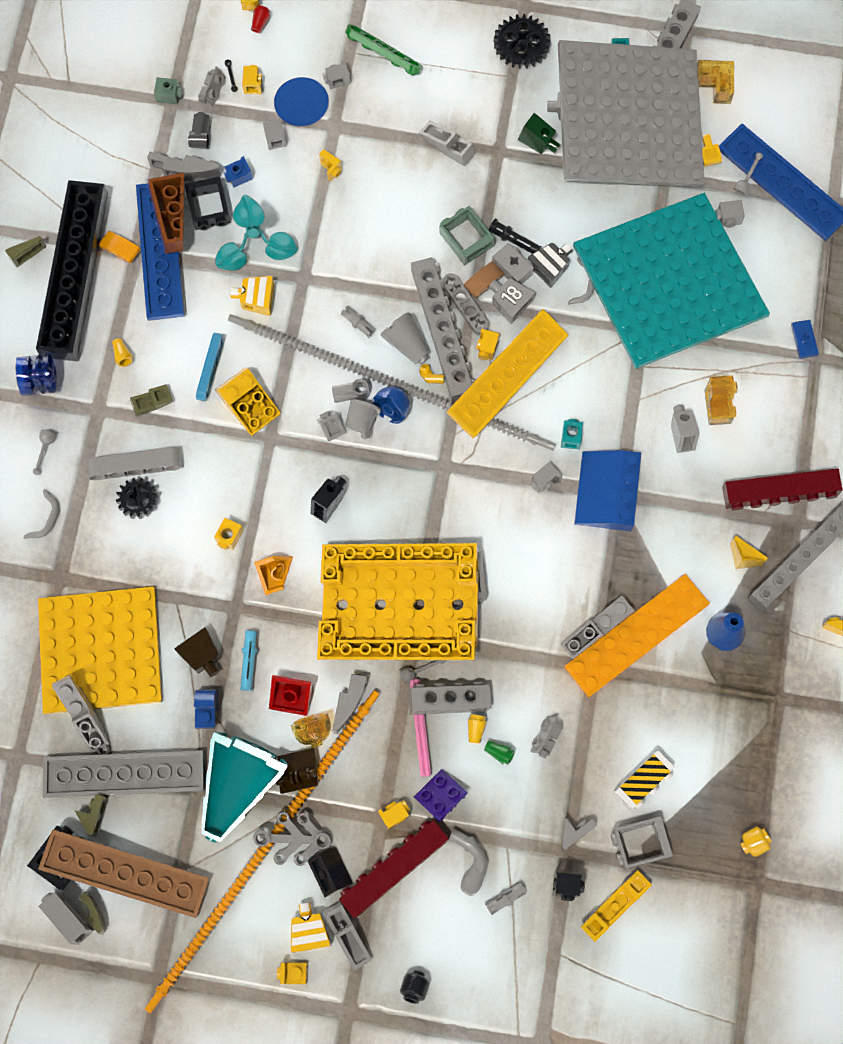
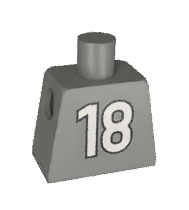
M495 279L489 286V289L495 293L492 298L493 305L510 324L522 314L535 297L534 291L513 279H508L503 285Z

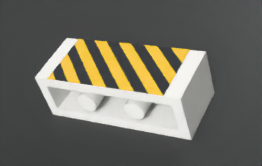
M656 751L613 794L629 811L633 808L638 810L645 803L643 800L648 794L652 796L660 789L657 785L662 780L666 783L674 775L671 771L675 767L659 751Z

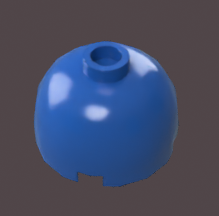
M388 386L378 391L373 397L374 401L372 404L381 409L378 415L384 418V415L391 418L392 420L389 421L391 423H401L410 410V400L406 392L401 388Z

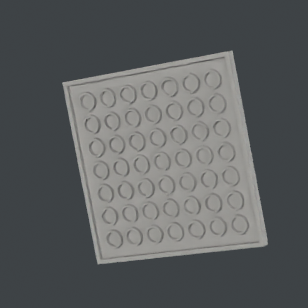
M559 40L558 62L564 180L703 187L705 182L697 50Z

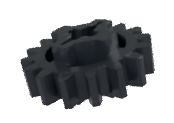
M134 477L131 483L126 480L125 487L123 485L119 486L122 491L116 492L117 496L120 497L116 499L117 504H120L118 506L119 510H124L123 514L125 516L130 513L131 519H134L135 515L141 519L142 514L148 517L149 510L155 511L152 505H158V502L155 500L158 498V494L153 493L156 491L155 487L151 486L150 481L144 483L143 478H140L139 482H137ZM140 487L146 489L148 492L141 491ZM137 493H138V495H139L140 497H138V501H137V503H136V502H135V499H136V496H137ZM126 505H128V506H131V505H132V506L134 507V509H130V508H128Z

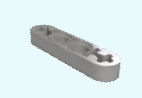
M453 273L446 274L443 277L445 291L471 330L476 335H480L481 328H477L475 320L477 317L479 324H484L483 329L488 330V320L460 279ZM448 280L454 281V291L451 284L447 285ZM462 293L466 298L463 301H458L455 296ZM473 308L476 312L474 315L469 316L465 313V310Z

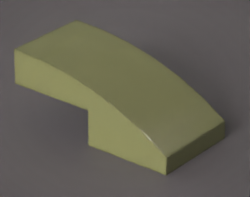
M167 384L149 389L148 393L130 397V402L137 417L172 403L173 399Z
M84 892L79 898L92 912L85 919L98 934L103 935L106 931L101 911L90 893Z

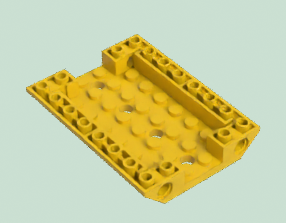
M477 543L322 544L321 583L324 588L322 621H319L317 660H475L478 634L479 583ZM419 600L425 603L424 608L416 610L414 604ZM457 600L463 602V607L460 610L453 608V603ZM340 601H347L348 605L345 610L338 609ZM378 601L386 602L383 610L376 609Z

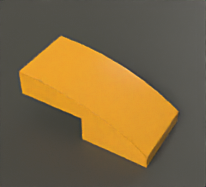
M108 231L98 244L101 249L115 254L118 259L130 264L141 250L137 245L111 231Z

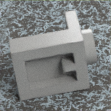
M326 411L319 415L320 418L317 419V422L320 424L328 441L346 433L335 412Z

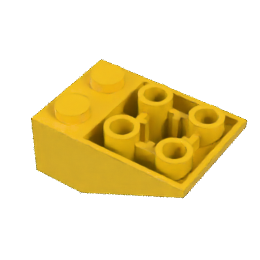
M248 368L241 369L215 389L223 403L251 436L281 414Z

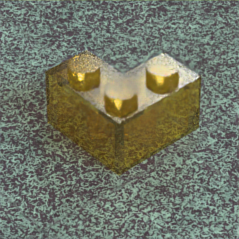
M698 60L697 79L699 87L713 88V103L731 104L734 96V61Z
M733 375L710 377L704 392L709 425L731 424L734 417H736V407L733 406L732 400L738 391L737 382H734Z

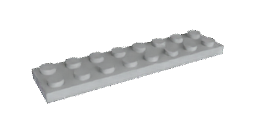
M203 750L43 757V798L95 796V794L107 796L204 791Z

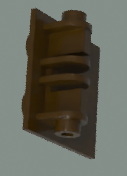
M315 748L277 756L278 761L283 759L288 764L284 774L275 782L277 786H280V794L318 786Z

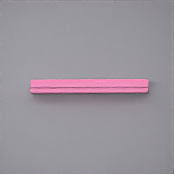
M420 679L411 680L410 688H413V685L421 684ZM424 714L414 715L421 777L431 776L425 716Z

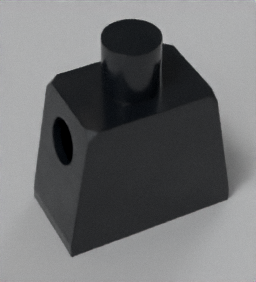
M337 476L334 481L327 479L311 498L310 514L327 523L343 499V487L347 483L346 480L341 476Z

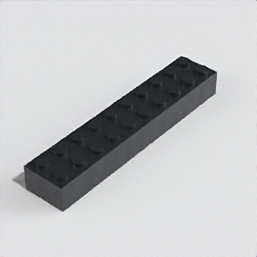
M68 180L36 345V351L41 358L68 361L78 360L108 192L102 183Z

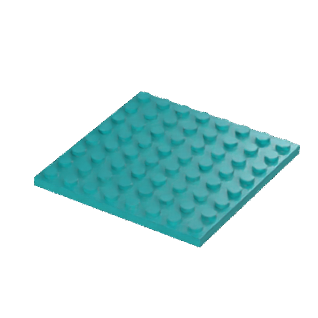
M705 192L573 242V247L635 369L757 322L770 315L720 220H717L716 212Z

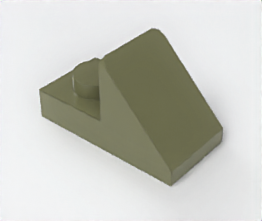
M97 794L90 801V814L75 811L86 832L92 837L97 836L107 800L106 797Z

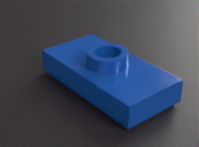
M811 320L792 322L791 327L799 359L818 356L819 352Z

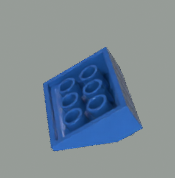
M624 450L582 452L574 525L632 531L635 520L640 471V452Z

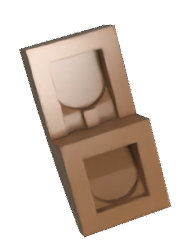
M491 261L464 283V287L477 298L488 291L490 284L495 279L497 281L502 279L504 273Z

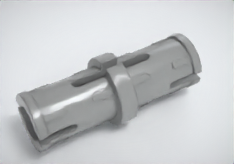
M346 306V311L343 309L341 315L349 320L355 329L358 328L370 338L372 336L370 333L374 334L376 329L366 322L362 315H358L350 306Z
M519 882L511 889L500 892L499 896L485 905L490 914L493 915L505 906L509 907L512 905L511 903L525 895L526 891Z

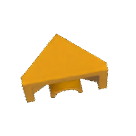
M270 556L254 562L265 596L284 590L283 587L293 559L292 556Z

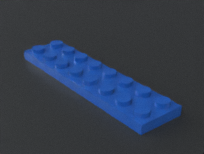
M743 123L719 145L720 153L745 174H748L756 159V154L762 153L763 158L758 161L750 178L823 240L827 241L843 225V207Z
M148 183L137 184L136 195L147 320L184 317L179 251L165 254L148 190Z

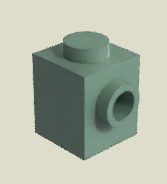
M156 78L154 89L156 102L178 104V99L182 97V87L179 86L178 79Z

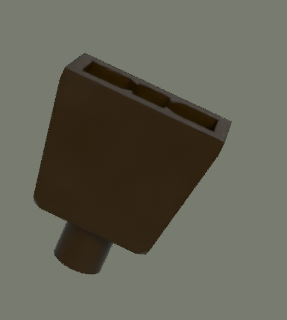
M205 627L174 648L178 655L197 674L205 670L211 678L220 672L215 664L220 659V656Z

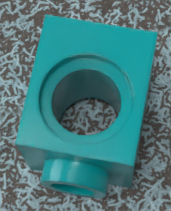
M576 419L564 420L561 448L580 449L583 422H579ZM572 430L575 431L577 435L570 436L567 432Z

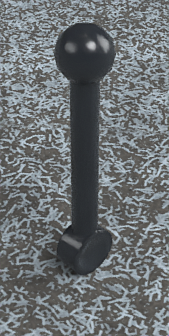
M227 59L225 60V66L228 68L232 84L231 91L237 92L238 87L235 85L231 70L232 62Z

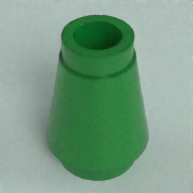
M490 740L484 748L485 752L502 765L504 763L509 765L515 754V750L511 746Z

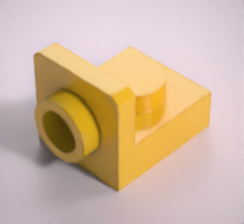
M323 149L319 153L320 164L328 170V180L332 181L342 171L341 160Z
M281 962V967H277V980H280V984H306L307 963Z

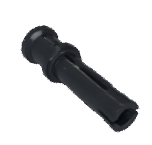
M496 218L488 229L490 233L497 235L502 241L508 240L531 254L542 248V246L512 231L513 228L511 226H505L498 222ZM517 239H519V240L523 241L524 243L530 245V247H528V246H526L525 244H523V243L517 241Z

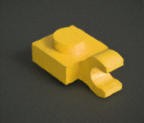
M710 133L703 135L702 142L704 147H702L704 167L722 163L719 145L712 144Z

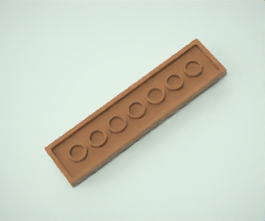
M54 829L51 831L38 870L194 918L197 917L209 880L208 877Z

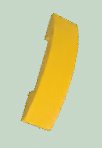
M637 870L580 928L595 943L652 884Z

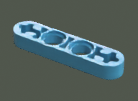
M214 332L196 391V400L206 402L223 346V334Z

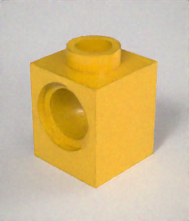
M224 518L214 536L217 546L224 550L228 548L234 550L244 531L243 527L232 520ZM227 532L233 533V535H232L231 538H229V539H224V538H223V536H224L225 533H227Z

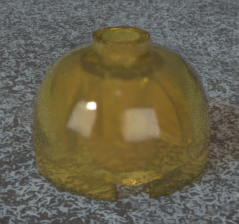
M319 713L320 717L310 715L294 721L290 727L295 739L303 745H311V748L323 745L322 741L327 739L331 732L329 714Z

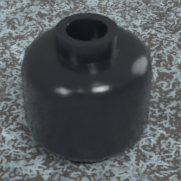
M420 971L407 973L403 978L400 988L403 999L412 1004H418L420 1001L425 1000L430 985L429 980Z

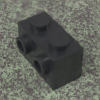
M557 872L554 874L552 896H561L563 901H573L580 894L584 893L585 880H581L582 875Z

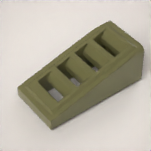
M41 236L12 246L6 249L5 252L14 265L19 267L46 248V245Z

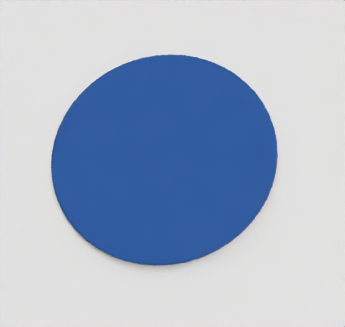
M297 77L286 81L279 87L274 97V107L278 116L286 123L295 126H307L317 122L324 116L329 104L325 88L316 80L307 77Z

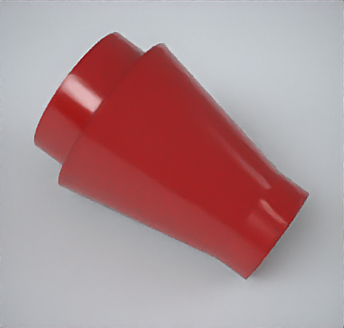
M257 5L254 8L251 31L258 34L261 33L262 28L270 17V10L267 7Z

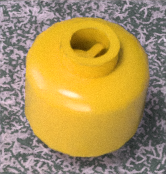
M756 826L742 834L743 842L740 844L746 854L750 853L752 856L758 857L770 850L772 840L765 828L761 829Z

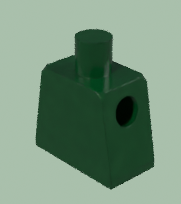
M533 113L526 122L517 139L540 154L546 148L556 153L561 145L553 139L556 130L536 113Z

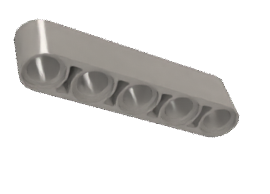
M177 447L93 457L87 460L89 479L95 481L174 471L182 468L180 449Z

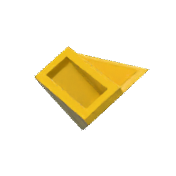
M737 536L730 543L735 569L762 566L768 559Z

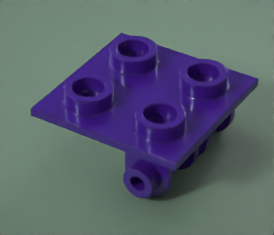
M441 769L414 798L440 822L444 820V817L449 812L453 811L454 807H457L456 805L465 798L468 792Z

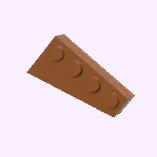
M184 173L148 179V190L165 254L183 251Z

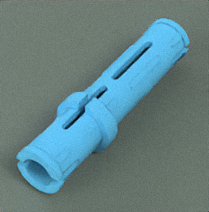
M245 631L240 690L252 691L254 662L255 654H257L256 631ZM250 643H251V646H250V658H248V656H249V645H250ZM248 663H249L248 679H247V668H248Z

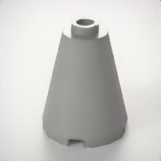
M410 312L400 316L389 328L387 327L380 334L384 340L414 364L419 362L421 365L429 359L428 354L430 352Z

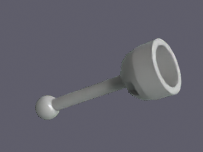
M762 153L756 154V159L745 180L737 182L734 187L736 192L745 196L748 194L750 189L748 180L758 161L763 158Z
M40 431L39 439L42 443V448L36 468L33 469L34 475L40 474L39 468L46 445L54 441L56 434L51 431Z
M436 660L415 670L410 667H404L399 670L404 684H407L415 678V673L437 664H444L445 660Z

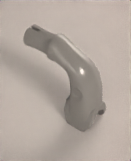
M454 829L449 840L463 847L465 851L474 857V863L468 874H464L460 886L462 892L469 896H474L481 888L488 866L487 857L473 836L469 837Z

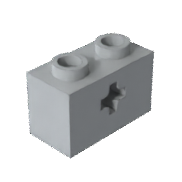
M509 243L492 256V262L504 273V277L507 280L513 279L523 284L533 275L534 267L532 262L527 258L525 259L518 248L512 247Z

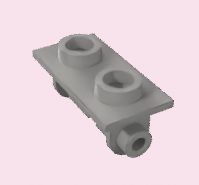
M215 66V69L208 71L204 81L207 87L202 86L198 94L199 102L205 103L207 101L212 107L225 79L224 74L217 66Z
M547 716L541 724L538 736L532 742L530 752L539 753L540 757L546 759L555 745L549 739L550 737L555 740L558 739L563 729V723L557 720L556 717Z

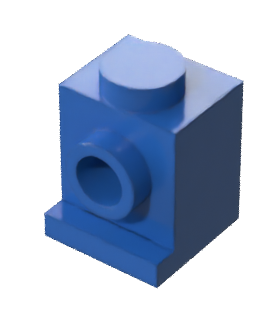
M244 156L240 157V160L224 166L226 171L223 173L227 183L231 182L233 188L253 180L251 169Z

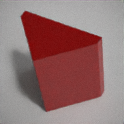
M272 675L269 709L307 716L313 691L312 682Z

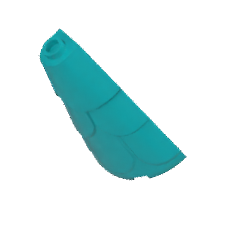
M215 731L210 740L201 834L206 835L205 838L211 842L222 841L246 817V813L264 796V793L284 774L288 765L287 762L283 759H280V761L276 760V754L257 744L237 736L228 738L227 733Z

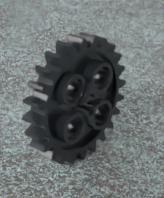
M516 14V19L509 16V22L503 20V25L499 24L498 30H495L493 42L496 55L500 54V60L505 59L506 65L512 62V67L515 64H518L519 69H521L522 65H525L527 69L528 64L534 67L535 61L541 63V58H546V53H549L551 40L548 28H544V23L538 24V18L533 21L532 15L528 19L525 14H523L522 18H519L518 14Z

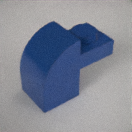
M196 690L194 695L195 729H216L218 691Z

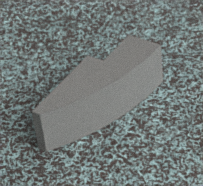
M430 120L419 132V135L437 150L464 166L475 154L472 143L459 138L456 132Z
M351 674L348 693H339L332 729L333 734H338L357 710L365 692L366 676Z
M341 901L322 911L353 970L370 962L372 959Z

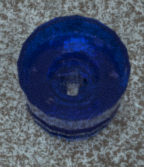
M45 354L44 357L37 355L35 364L31 356L16 358V379L22 396L35 395L37 386L42 394H45L47 390L49 393L56 392L57 372L51 354Z

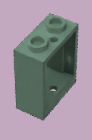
M470 206L465 209H459L454 216L445 218L439 225L440 235L464 266L494 247L495 238ZM468 220L482 239L467 249L462 250L449 234V231Z

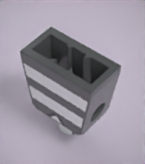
M550 243L528 256V259L533 264V271L552 288L568 269L570 259L567 256L573 250L567 243L561 248H558L554 243Z

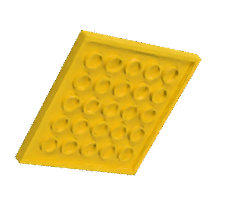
M155 587L38 598L42 707L44 715L68 712L52 687L54 682L68 675H71L77 686L82 688L93 709L162 702Z

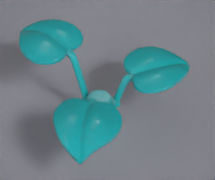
M244 194L233 211L235 223L240 227L246 228L241 247L239 248L234 242L224 244L217 252L215 264L218 268L229 271L241 269L247 260L246 254L242 250L248 237L256 238L260 235L264 242L268 244L265 248V253L274 260H284L292 257L298 251V247L293 238L285 232H276L270 236V241L267 240L263 231L260 230V225L265 218L264 211L254 199Z

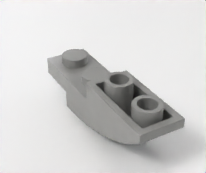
M149 151L147 156L150 166L162 169L164 176L184 173V181H199L222 175L221 166L216 161L203 160L195 155H186L184 161L178 157L165 156L161 152L154 153Z
M623 596L619 597L595 618L588 621L562 642V647L572 659H575L631 615L634 609Z
M68 675L52 684L54 691L72 717L73 725L90 752L93 753L98 748L101 749L109 745L108 738L86 694L81 687L77 686L72 676Z

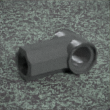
M204 112L194 114L192 131L189 132L188 137L190 148L208 149L210 117Z

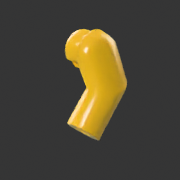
M428 364L420 366L419 373L425 382L444 384V374H434Z

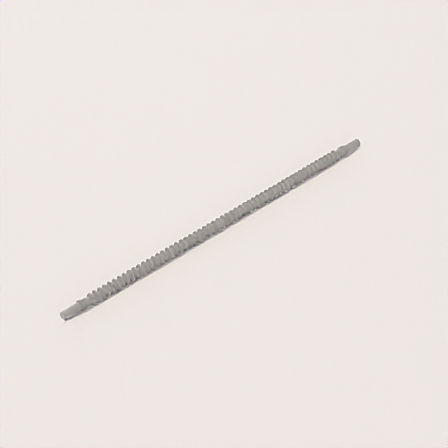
M232 314L228 317L229 322L242 326L246 330L254 331L255 334L259 333V336L264 335V338L269 337V340L274 339V342L279 341V344L284 343V346L288 345L289 348L293 347L294 350L298 349L299 352L303 351L304 354L307 352L309 356L312 354L314 358L317 356L319 360L322 358L324 362L327 360L329 364L332 362L333 365L337 364L338 367L342 366L343 369L347 368L348 371L357 372V375L362 374V377L367 376V379L372 378V381L377 380V383L387 384V387L401 388L407 392V395L412 394V397L417 396V399L422 398V401L427 400V403L432 402V405L437 404V407L442 406V409L447 408L448 410L454 404L452 400L449 402L447 398L444 400L442 396L439 398L437 394L434 396L432 392L429 394L427 390L424 392L422 388L419 390L417 386L414 388L412 384L409 386L407 382L404 384L402 380L399 382L397 378L394 380L392 376L389 378L387 374L384 376L382 372L379 374L378 371L374 372L373 369L369 370L368 367L364 368L363 365L359 366L358 363L354 364L353 361L344 360V357L339 358V355L334 356V353L329 354V351L324 352V349L319 350V347L314 348V345L309 346V343L299 342V339L295 340L294 337L290 338L289 335L285 336L284 333L275 332V329L270 330V327L266 329L265 325L261 327L260 323L254 324L248 319L244 320ZM492 418L487 424V427L492 426V429L497 428V431L502 430V433L507 432V435L512 434L513 437L522 438L523 442L527 440L533 445L537 444L552 451L556 447V444L539 438L538 435L529 434V431L524 432L523 429L519 430L518 427L514 428L513 425L509 426L508 423L504 424L503 421L499 422L498 419L494 420Z

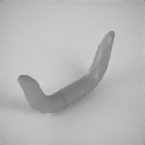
M578 257V258H577V261H578V263L580 264V266L583 267V265H582V263H581V261H580V259H579V257ZM590 279L586 293L583 296L572 298L569 300L568 305L584 303L590 299L594 292Z
M45 489L43 490V495L52 505L49 518L42 530L29 532L24 535V539L46 536L57 519L59 513L58 501Z

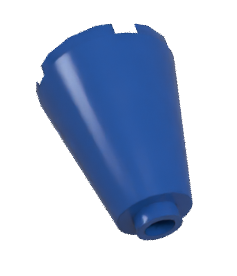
M723 612L714 615L706 627V636L710 644L721 651H731L739 647L745 638L743 618L738 613Z

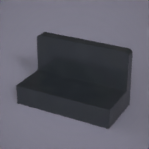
M336 847L318 853L307 860L324 898L353 883Z

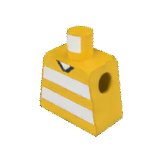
M273 276L244 278L242 280V288L231 287L230 297L232 299H240V305L243 310L270 316L274 291Z
M311 903L299 904L300 917L291 919V953L330 947L331 942L322 915L320 913L312 914Z

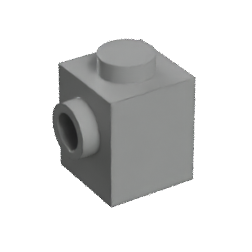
M742 200L720 202L718 209L715 210L717 220H720L721 224L728 228L742 224L745 217Z

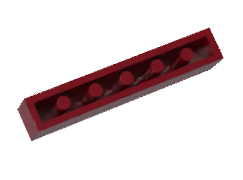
M839 468L727 481L722 486L726 509L732 508L733 511L741 510L747 506L759 508L764 504L777 506L781 502L795 504L800 502V500L806 499L808 502L816 501L823 497L834 499L843 491Z
M428 820L419 827L421 830L415 836L413 833L403 840L405 844L398 849L397 846L388 853L389 858L384 862L379 860L372 866V872L368 875L363 873L356 879L357 884L354 887L348 886L340 893L342 897L339 900L354 919L449 841V838L434 820L431 823Z

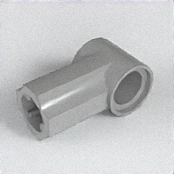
M357 379L352 383L332 386V394L335 403L355 399L365 400L370 395V389L364 379ZM359 387H365V390L361 393L356 391Z

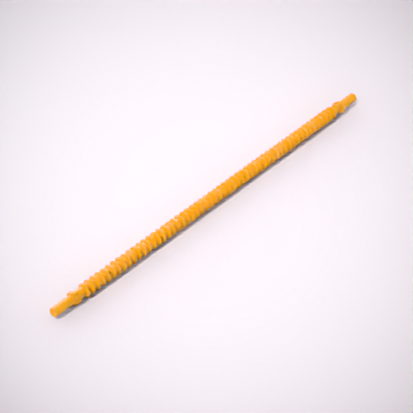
M375 690L372 691L364 704L358 707L357 714L352 715L353 719L349 720L350 724H346L347 728L342 729L343 733L339 734L340 738L335 739L336 743H332L333 747L329 748V753L326 752V757H322L323 761L318 763V780L322 779V774H326L325 770H329L328 766L332 765V760H336L335 756H339L338 752L342 751V746H346V741L349 742L348 738L353 736L352 732H356V727L359 728L358 724L363 722V717L370 713L369 709L380 695ZM315 787L298 791L299 795H295L296 799L291 800L292 804L288 805V810H284L289 815V819L295 817L294 813H298L297 809L301 808V803H305L304 799H308L307 795L312 794L311 789H315ZM281 815L280 821H285L286 815ZM278 822L277 825L274 824V829H270L271 834H280L284 832L285 826ZM269 842L266 846L260 847V849L257 848V853H253L254 857L249 859L250 863H246L247 867L242 868L243 872L239 873L240 877L235 878L236 882L232 883V888H228V893L225 892L226 896L221 898L222 902L217 903L219 905L217 908L214 907V913L211 912V917H207L208 921L203 923V928L200 927L201 931L196 932V938L193 937V942H189L190 946L185 948V953L182 952L183 956L181 958L178 957L179 961L174 963V968L171 967L172 971L167 973L168 977H164V982L155 989L157 992L144 1008L147 1012L152 1013L162 997L167 996L170 986H174L173 982L178 980L177 976H181L180 972L185 971L184 966L189 965L188 961H192L191 957L196 955V950L199 951L198 947L203 945L202 941L207 940V935L210 936L209 932L214 930V925L217 926L216 922L221 920L220 916L225 915L223 913L225 910L228 911L227 906L232 905L231 901H235L234 897L239 895L238 891H242L241 887L246 886L245 881H249L248 877L253 876L252 872L256 871V866H260V861L263 862L262 858L267 856V851L270 852L269 848L274 847L273 842Z

